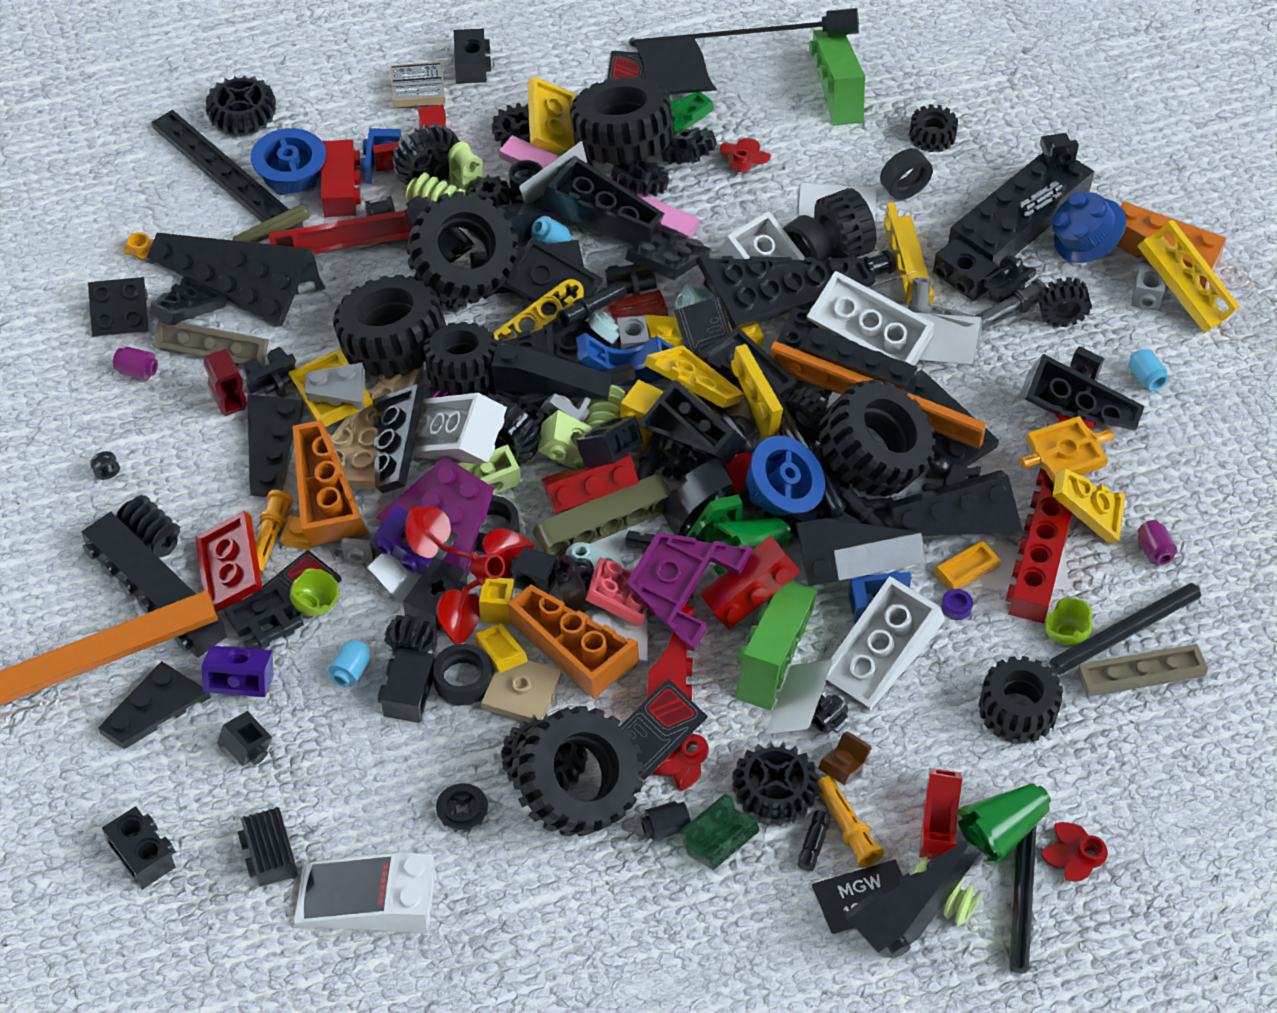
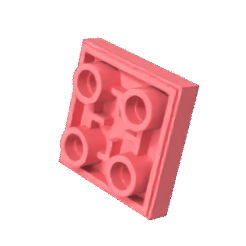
M600 557L596 563L585 600L641 627L645 621L648 607L627 587V581L632 572L622 568L615 561H608Z

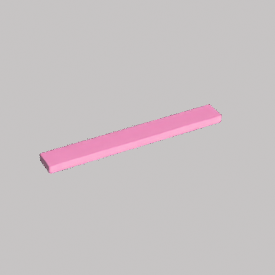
M513 135L499 150V158L514 164L522 160H532L538 162L543 169L560 157ZM642 193L637 195L665 213L659 230L670 228L676 230L679 233L678 235L689 239L700 225V219L649 196L645 197Z

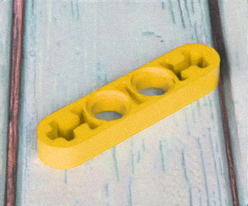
M574 279L563 281L493 333L494 339L499 340L501 336L504 339L509 338L512 335V327L518 336V333L523 332L518 325L524 319H530L535 324L534 329L530 333L543 329L545 324H553L557 321L556 314L559 310L571 306L576 299L584 297L582 284ZM569 288L571 291L576 289V298L568 296L563 300L565 307H562L559 299L561 300L566 296V289ZM545 303H553L557 308V312L552 316H546L542 313L541 307Z

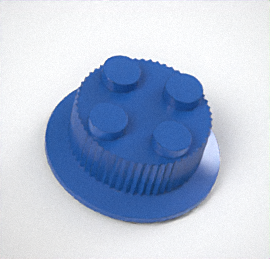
M298 128L272 131L261 137L251 151V163L254 170L263 177L265 184L278 195L299 193L314 187L326 158L325 146L321 139L307 130Z
M1074 192L1067 201L1060 205L1052 218L1053 230L1055 232V249L1063 259L1073 263H1087L1103 257L1123 237L1126 229V216L1123 209L1116 202L1104 199V197L1100 196V194H1095V192Z
M772 436L757 445L751 457V465L746 473V483L751 502L768 511V513L777 514L778 516H785L791 513H806L815 508L822 500L825 491L824 473L815 455L799 441L786 436Z

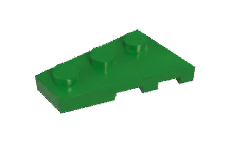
M696 92L671 102L674 125L673 137L676 135V131L683 128L686 130L714 110L713 101L703 93Z

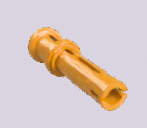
M271 490L268 493V504L265 511L261 512L259 516L261 526L255 543L261 575L264 573V568L276 535L285 526L287 510L292 507L294 502L292 496L280 490Z
M830 776L821 778L817 781L819 795L843 831V842L845 845L850 846L857 856L856 862L858 866L866 868L875 864L884 855L882 846L876 845L870 835L871 830L868 824L860 822L834 779Z

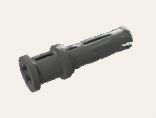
M1035 279L1026 288L1013 291L1006 300L976 314L975 316L981 317L983 320L981 332L1017 312H1028L1031 306L1038 303V294L1042 292L1041 289L1044 286L1046 287V285L1040 279Z

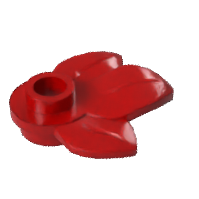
M753 138L740 139L737 144L723 142L720 145V154L728 158L730 168L736 172H747L753 164H764L771 158L770 153L759 151L760 143Z
M691 734L652 775H674L678 790L684 791L688 789L701 776V763L705 761L709 754L707 741L701 735ZM691 745H697L696 751L692 753L687 752Z
M1058 822L1054 824V830L1059 842L1048 846L1041 854L1042 858L1050 866L1064 869L1066 881L1077 882L1088 878L1093 868L1100 867L1105 863L1108 849L1101 838L1088 835L1082 826L1074 823ZM1086 851H1092L1096 856L1088 855Z

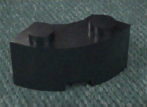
M717 457L685 476L688 481L678 491L672 489L663 506L662 515L675 535L686 537L709 502L715 501L720 497L732 496L733 482Z

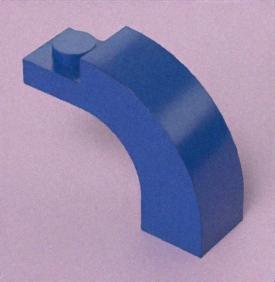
M586 333L576 338L577 356L583 365L599 371L627 363L633 365L636 378L615 386H634L638 380L649 384L665 378V376L643 364L647 355L674 348V346L659 336H655L644 344L630 349L607 347Z

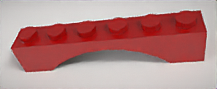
M405 210L271 232L268 233L272 245L313 249V254L348 247L405 239L409 237L411 229L404 213Z
M694 591L692 592L689 599L694 598ZM687 601L682 612L693 617L694 606H687ZM674 633L659 661L648 671V698L667 679H670L692 700V684H686V676L692 677L693 658H687V650L690 649Z

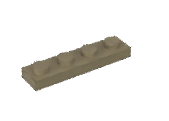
M158 319L154 346L200 356H206L226 349L235 363L244 364L254 358L264 367L269 339L185 322H178L176 325H166Z
M1198 644L1079 664L1077 669L1087 697L1206 676L1208 671Z

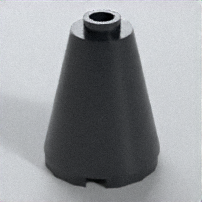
M417 195L406 203L408 208L405 209L404 213L410 229H412L420 212H423L425 206L431 202L428 197L421 198L420 195ZM460 228L443 230L437 239L439 250L449 263H453L475 245Z

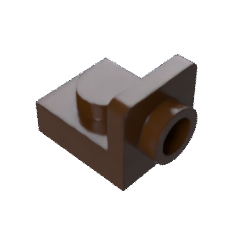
M846 731L842 734L837 747L822 758L818 769L845 786L862 772L872 747Z

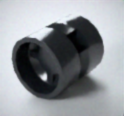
M522 160L511 166L509 170V184L512 200L510 201L512 204L524 203L519 186L543 169L538 162ZM543 195L534 202H541Z

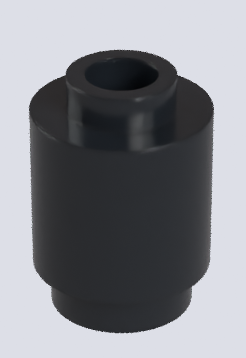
M672 801L645 809V817L640 818L645 836L651 835L653 841L683 833L685 828L691 827L690 815L684 802L677 803Z

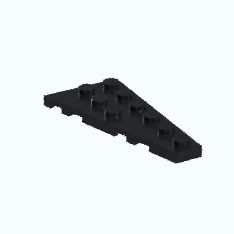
M157 232L147 258L183 277L187 276L228 296L227 300L275 325L283 326L313 249Z
M699 255L696 260L715 298L720 297L727 321L732 330L738 327L742 329L791 313L793 307L804 309L813 306L835 271L867 288L873 286L876 282L863 258L816 260L815 257H805L804 260H792L791 257L750 256L749 259H733V256H722L721 259H711L709 256Z

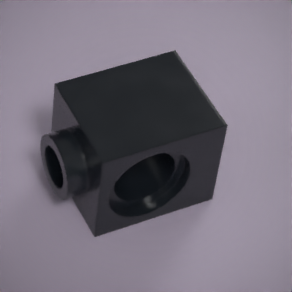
M524 546L520 555L514 557L510 566L514 587L524 590L528 586L533 585L550 594L557 581L553 571L557 556Z

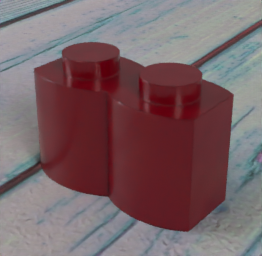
M223 349L206 355L204 358V368L209 376L208 386L221 413L224 416H228L245 410L247 399L242 390L243 380L230 353Z

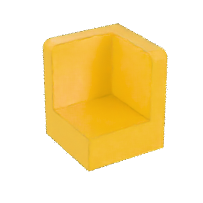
M498 578L485 580L479 599L481 623L511 625L508 602L513 598L514 579Z

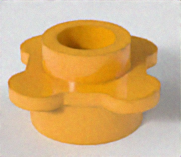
M143 232L133 233L127 239L128 245L124 246V253L126 255L132 254L139 259H145L148 256L154 239H149V236Z

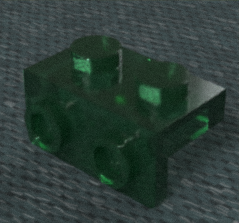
M724 794L680 831V836L688 856L715 870L760 831L756 820L736 810L731 796Z

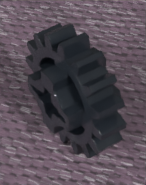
M517 103L515 108L506 105V111L499 109L498 116H493L492 134H494L495 142L500 141V145L503 147L513 135L530 143L528 104L525 107H521V104Z
M699 127L686 130L683 128L676 131V135L672 137L664 150H660L663 162L668 161V164L674 162L677 165L690 162L693 164L700 161L702 155L708 156L709 151H714L717 142L713 130H708V128L700 130Z
M638 160L634 161L633 164L619 163V165H613L612 180L629 191H633L635 195L642 193L645 197L648 194L657 196L658 193L664 194V191L667 190L669 173L664 172V167H658L655 162L649 163L647 160L640 162Z

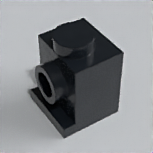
M246 711L223 724L217 744L220 748L224 746L242 766L249 762L257 765L268 755L267 749L272 736L249 711Z

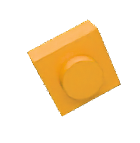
M288 515L280 537L281 545L311 550L312 546L301 530L300 517Z

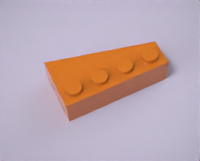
M1123 201L1120 207L1126 216V229L1116 246L1136 258L1142 256L1147 259L1137 246L1144 239L1156 234L1172 218ZM1173 219L1214 272L1220 261L1227 238ZM1168 231L1163 237L1170 245L1175 246V237ZM1183 254L1184 264L1192 268V259L1188 255ZM1200 276V284L1206 289L1209 281L1206 277Z
M322 420L294 425L293 438L301 530L310 545L314 546L339 541L342 538L369 535L333 441Z
M533 585L528 586L508 602L510 622L593 699L639 662L637 641L629 637L625 639L616 634L615 629L605 624L604 626L590 620L589 615L579 610L575 612L566 607L561 600Z

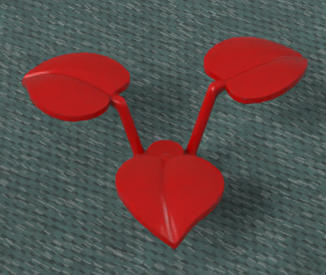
M413 506L406 518L405 533L407 542L414 553L423 558H432L436 555L438 549H441L444 552L472 560L470 571L476 577V580L466 585L462 592L457 589L446 591L439 599L436 610L438 622L452 643L461 644L472 634L480 620V598L475 594H468V592L478 585H484L486 579L511 578L510 566L514 557L520 555L524 546L532 549L534 544L515 531L494 529L483 539L482 548L485 554L478 555L451 548L443 544L449 538L451 532L450 521L447 515L437 507Z

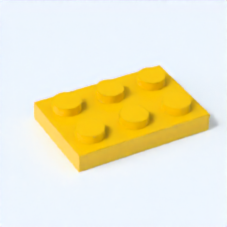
M533 76L527 82L530 144L562 156L575 146L570 107L577 95Z
M340 348L288 372L292 383L316 421L322 420L325 427L361 411L355 409L353 404L342 402L340 406H335L327 402L308 401L305 394L306 373L350 365ZM364 388L365 409L373 405L371 396L366 388Z

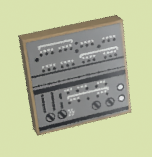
M442 62L390 65L394 107L407 108L420 105L434 106L445 104Z

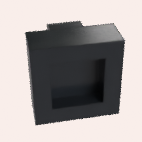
M1079 346L1074 352L1070 368L1097 381L1105 358Z

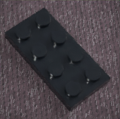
M922 369L917 372L916 389L913 395L975 418ZM985 428L984 440L979 449L934 432L932 437L935 439L934 456L936 458L946 456L953 465H964L966 467L996 449L999 440L987 428Z

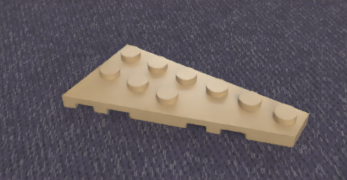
M423 362V366L420 368H412L408 370V373L402 375L395 373L393 376L385 377L379 374L378 383L372 390H367L372 402L373 399L416 384L419 385L425 362ZM373 405L346 417L331 436L351 488L376 489L374 459L378 456V450L374 448L377 428L373 426V417L377 415V410Z

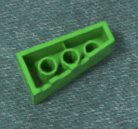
M813 30V40L809 41L810 56H814L815 67L818 70L833 126L863 123L865 75L847 35L828 37V32Z
M790 580L768 598V607L763 606L757 621L758 626L753 625L747 640L748 646L743 644L738 655L737 662L741 663L735 699L771 711L775 702L776 688L780 689L787 666L793 660L798 641H801L813 613L817 588Z

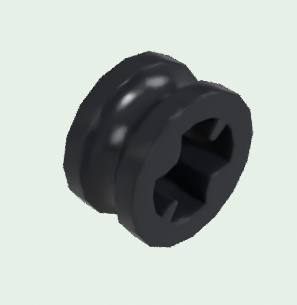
M100 452L94 455L90 461L95 477L100 480L113 478L120 470L119 463L113 452Z

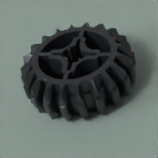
M234 75V78L230 80L224 78V82H217L215 88L209 89V95L206 96L205 109L212 126L217 127L218 131L224 130L226 135L232 132L236 136L240 133H245L248 136V133L251 131L258 133V129L266 128L267 123L273 122V116L276 115V98L270 85H266L264 80L258 81L255 76L250 79L246 75L242 78H237Z
M434 123L430 127L424 124L420 130L415 128L412 134H406L405 140L398 141L399 147L393 149L394 156L392 161L394 172L404 185H409L412 179L415 177L419 178L423 173L429 174L430 178L437 177L439 182L444 179L449 180L448 153L460 140L444 124L438 126Z
M489 393L486 397L507 407L504 414V424L498 432L494 444L495 449L508 444L518 466L522 463L525 464L538 451L539 440L542 437L540 432H538V425L532 422L533 417L528 416L525 413V409H521L517 402L513 403L508 397L502 398L499 394L492 395Z
M534 714L530 723L521 719L519 728L511 727L510 736H505L503 741L504 747L501 750L502 768L504 772H507L509 782H513L512 780L518 777V772L512 771L513 760L519 757L515 752L518 744L525 740L524 735L528 730L541 721ZM572 742L559 746L554 757L555 777L560 787L567 792L570 788V783H578L579 774H584L586 770L585 763L588 761L587 748ZM562 746L570 753L567 760L563 759L560 753Z
M771 740L767 744V748L757 744L755 752L747 749L744 759L739 758L736 769L733 771L732 779L734 782L732 783V791L736 794L735 800L737 804H743L744 814L753 811L754 820L756 821L760 817H764L767 826L771 823L772 819H777L780 826L784 823V818H788L794 823L797 820V814L804 817L807 814L808 808H812L815 804V797L819 793V786L817 784L819 775L815 772L816 766L814 762H808L807 752L798 755L796 745L789 750L786 749L784 741L780 744V747H774ZM754 774L759 778V788L756 790L750 782ZM794 777L801 784L798 792L793 789L792 779Z

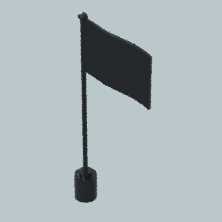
M858 8L826 11V16H822V22L634 39L632 37L629 40V44L632 47H636L643 60L647 79L660 84L669 95L717 91L708 76L703 53L695 39L822 27L823 32H828V37L859 34Z

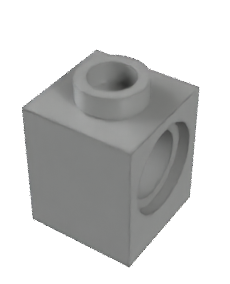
M1139 264L1131 306L1159 311L1165 290V282L1152 265Z
M645 316L617 318V325L619 326L617 330L620 334L618 337L619 349L634 348L649 340Z

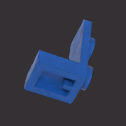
M369 128L368 139H363V155L366 156L361 158L360 171L361 174H365L366 184H372L375 164L373 146L402 140L401 129Z
M894 571L888 574L850 578L848 597L854 625L873 600L872 597L876 596L889 576L910 588L911 573Z

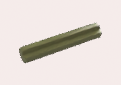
M300 204L235 235L233 240L259 243L269 238L268 233L286 230L309 219V211L304 204Z

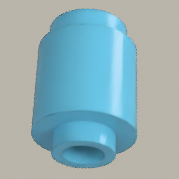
M541 216L532 225V238L543 244L571 241V233L568 231V228L548 216Z
M1140 349L1131 355L1128 367L1144 388L1156 391L1168 382L1167 369L1151 349Z
M355 639L343 644L328 668L332 681L342 687L354 686L370 661L369 655L371 651L369 647Z

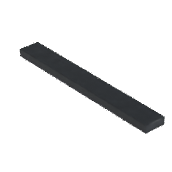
M174 110L152 121L153 129L260 222L263 223L290 210ZM303 222L298 223L286 230L303 227Z

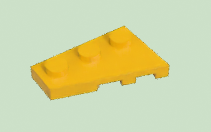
M747 345L735 347L734 359L731 361L732 371L738 377L763 440L772 436H778L783 408Z
M683 345L647 355L643 364L672 381L676 379L692 392L722 408L738 404L744 396L740 389Z
M1068 469L1056 472L1053 497L1107 543L1113 544L1120 540L1126 495L1121 492L1115 494L1109 492V487L1102 484L1095 486L1091 484L1088 478Z

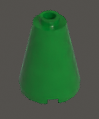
M780 518L722 521L712 524L713 526L707 529L705 542L713 543L714 541H719L735 547L746 545L753 550L771 535L780 547L784 548L789 543L791 531L788 524ZM719 565L713 567L719 576L727 571V569Z
M1031 783L961 807L956 811V815H962L963 818L958 821V825L966 841L977 846L988 857L983 862L993 867L1000 863L1050 811L1049 803L1051 799L1048 792L1042 786L1037 787Z

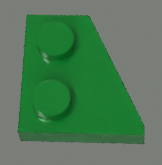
M739 495L720 497L715 501L709 502L686 537L696 538V541L705 542L706 531L713 526L712 524L722 521L741 520L743 503Z

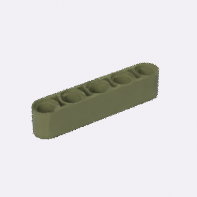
M652 475L640 480L639 484L591 500L541 521L533 529V535L544 553L560 557L565 555L567 549L574 543L584 542L591 544L661 515L664 503L671 490L660 475Z

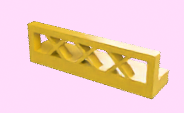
M895 202L886 204L884 229L896 263L898 277L906 275L899 278L905 303L908 305L912 301L913 279L916 277L929 278L911 215L899 217ZM930 284L929 303H933L934 292Z
M1173 219L1168 221L1156 234L1144 239L1137 246L1204 333L1221 325L1241 307ZM1168 231L1175 237V246L1170 245L1163 237ZM1183 254L1188 255L1192 259V268L1184 264ZM1200 276L1206 277L1209 281V290L1201 286ZM1217 298L1223 299L1229 307L1224 313L1217 306Z

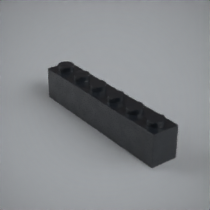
M111 511L81 531L85 542L82 545L85 553L92 560L96 558L110 578L115 576L119 580L123 591L128 596L133 594L137 598L139 606L146 614L196 595ZM217 615L218 621L175 637V640L185 652L190 650L199 658L209 650L210 645H217L227 637L223 619Z

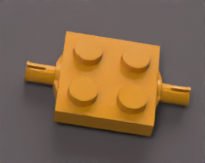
M1080 416L1027 433L1026 441L1034 454L1020 457L1019 463L1023 470L1040 465L1054 484L1056 472L1063 469H1068L1082 475L1106 467L1108 458L1102 451L1100 444L1113 441L1115 438L1114 433L1110 428L1094 433L1085 425Z

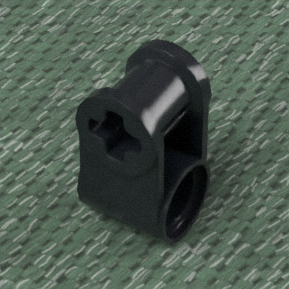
M568 555L560 556L554 564L553 571L563 596L564 605L575 612L579 610L585 613L595 605L585 600L593 576L594 566L587 558L574 560V558Z

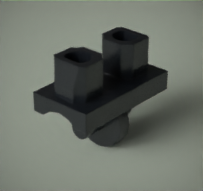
M1009 255L1001 260L1000 268L983 279V286L990 289L989 298L999 303L1006 300L1009 294L1016 289H1024L1026 282L1035 276L1036 269L1024 266L1022 259Z
M633 263L621 267L613 265L605 269L606 286L608 287L614 282L620 281V283L625 285L627 294L632 293L633 297L639 296L641 291L657 288L655 272Z
M277 347L267 354L270 364L264 367L254 358L243 364L247 389L250 394H254L264 389L266 394L275 390L280 397L286 394L284 386L292 382L288 372L296 369L294 355H287L281 347Z

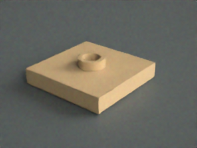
M529 660L500 674L496 670L481 702V708L520 721L523 719L527 723L531 722L533 714L538 720H543L562 678V670Z

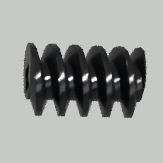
M140 495L135 497L133 500L123 504L118 510L116 517L158 557L168 556L175 549L178 543L177 537L180 533V526L173 523L169 516H165V512L158 509V505L151 502L148 496Z

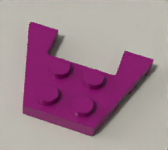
M444 457L378 514L376 519L383 523L396 504L408 512L413 506L437 507L447 515L451 530L458 534L451 548L475 553L478 545L476 541L480 525L484 524L494 487L452 460ZM447 553L443 561L466 570L468 577L470 573V559Z
M657 532L628 579L627 587L690 650L695 651L708 626L706 623L682 612L683 607L710 562L740 575L753 553L752 548L746 545H741V547L729 546L725 542L714 541L713 543L696 541V538Z

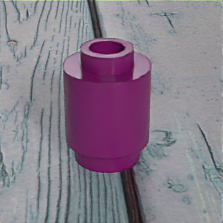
M131 347L118 348L113 357V368L122 375L148 380L156 374L158 360L155 359L153 352Z
M1157 520L1143 523L1138 528V541L1149 561L1156 565L1168 564L1174 559L1178 549L1165 525Z

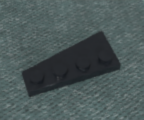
M247 394L250 492L252 496L267 497L271 490L282 491L294 449L293 426L301 423L305 408L304 400Z

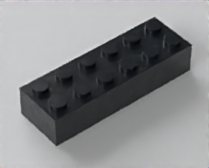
M1042 152L951 226L948 243L959 237L1000 268V262L1003 258L1009 255L1016 256L1053 224L1052 218L1056 211L1074 192H1090L1094 170L1078 160L1075 163L1049 166ZM1058 181L1059 184L1063 185L1064 189L1061 196L1052 199L1053 201L1034 211L1031 215L1023 217L1018 212L1019 202L1043 187H1047L1051 182Z

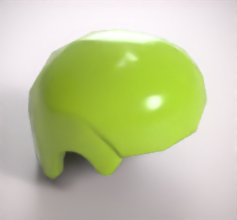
M311 568L304 570L293 582L289 590V597L293 606L299 612L309 617L322 616L328 613L338 600L340 594L339 585L331 574L321 569Z
M1076 598L1059 600L1054 611L1051 613L1047 612L1045 620L1047 635L1054 642L1065 646H1073L1085 641L1092 632L1091 607L1085 601Z

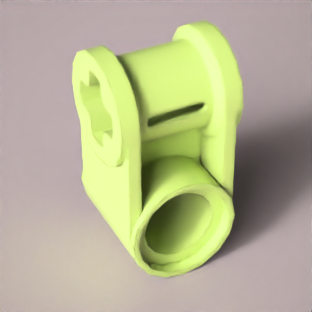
M466 142L456 143L448 153L449 180L451 185L456 186L457 191L464 189L466 192L469 183L476 181L477 176L484 178L483 161L479 156L471 152L470 146Z

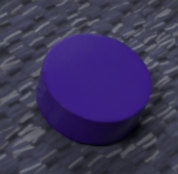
M952 589L943 596L941 608L948 618L963 620L971 614L973 599L964 590Z

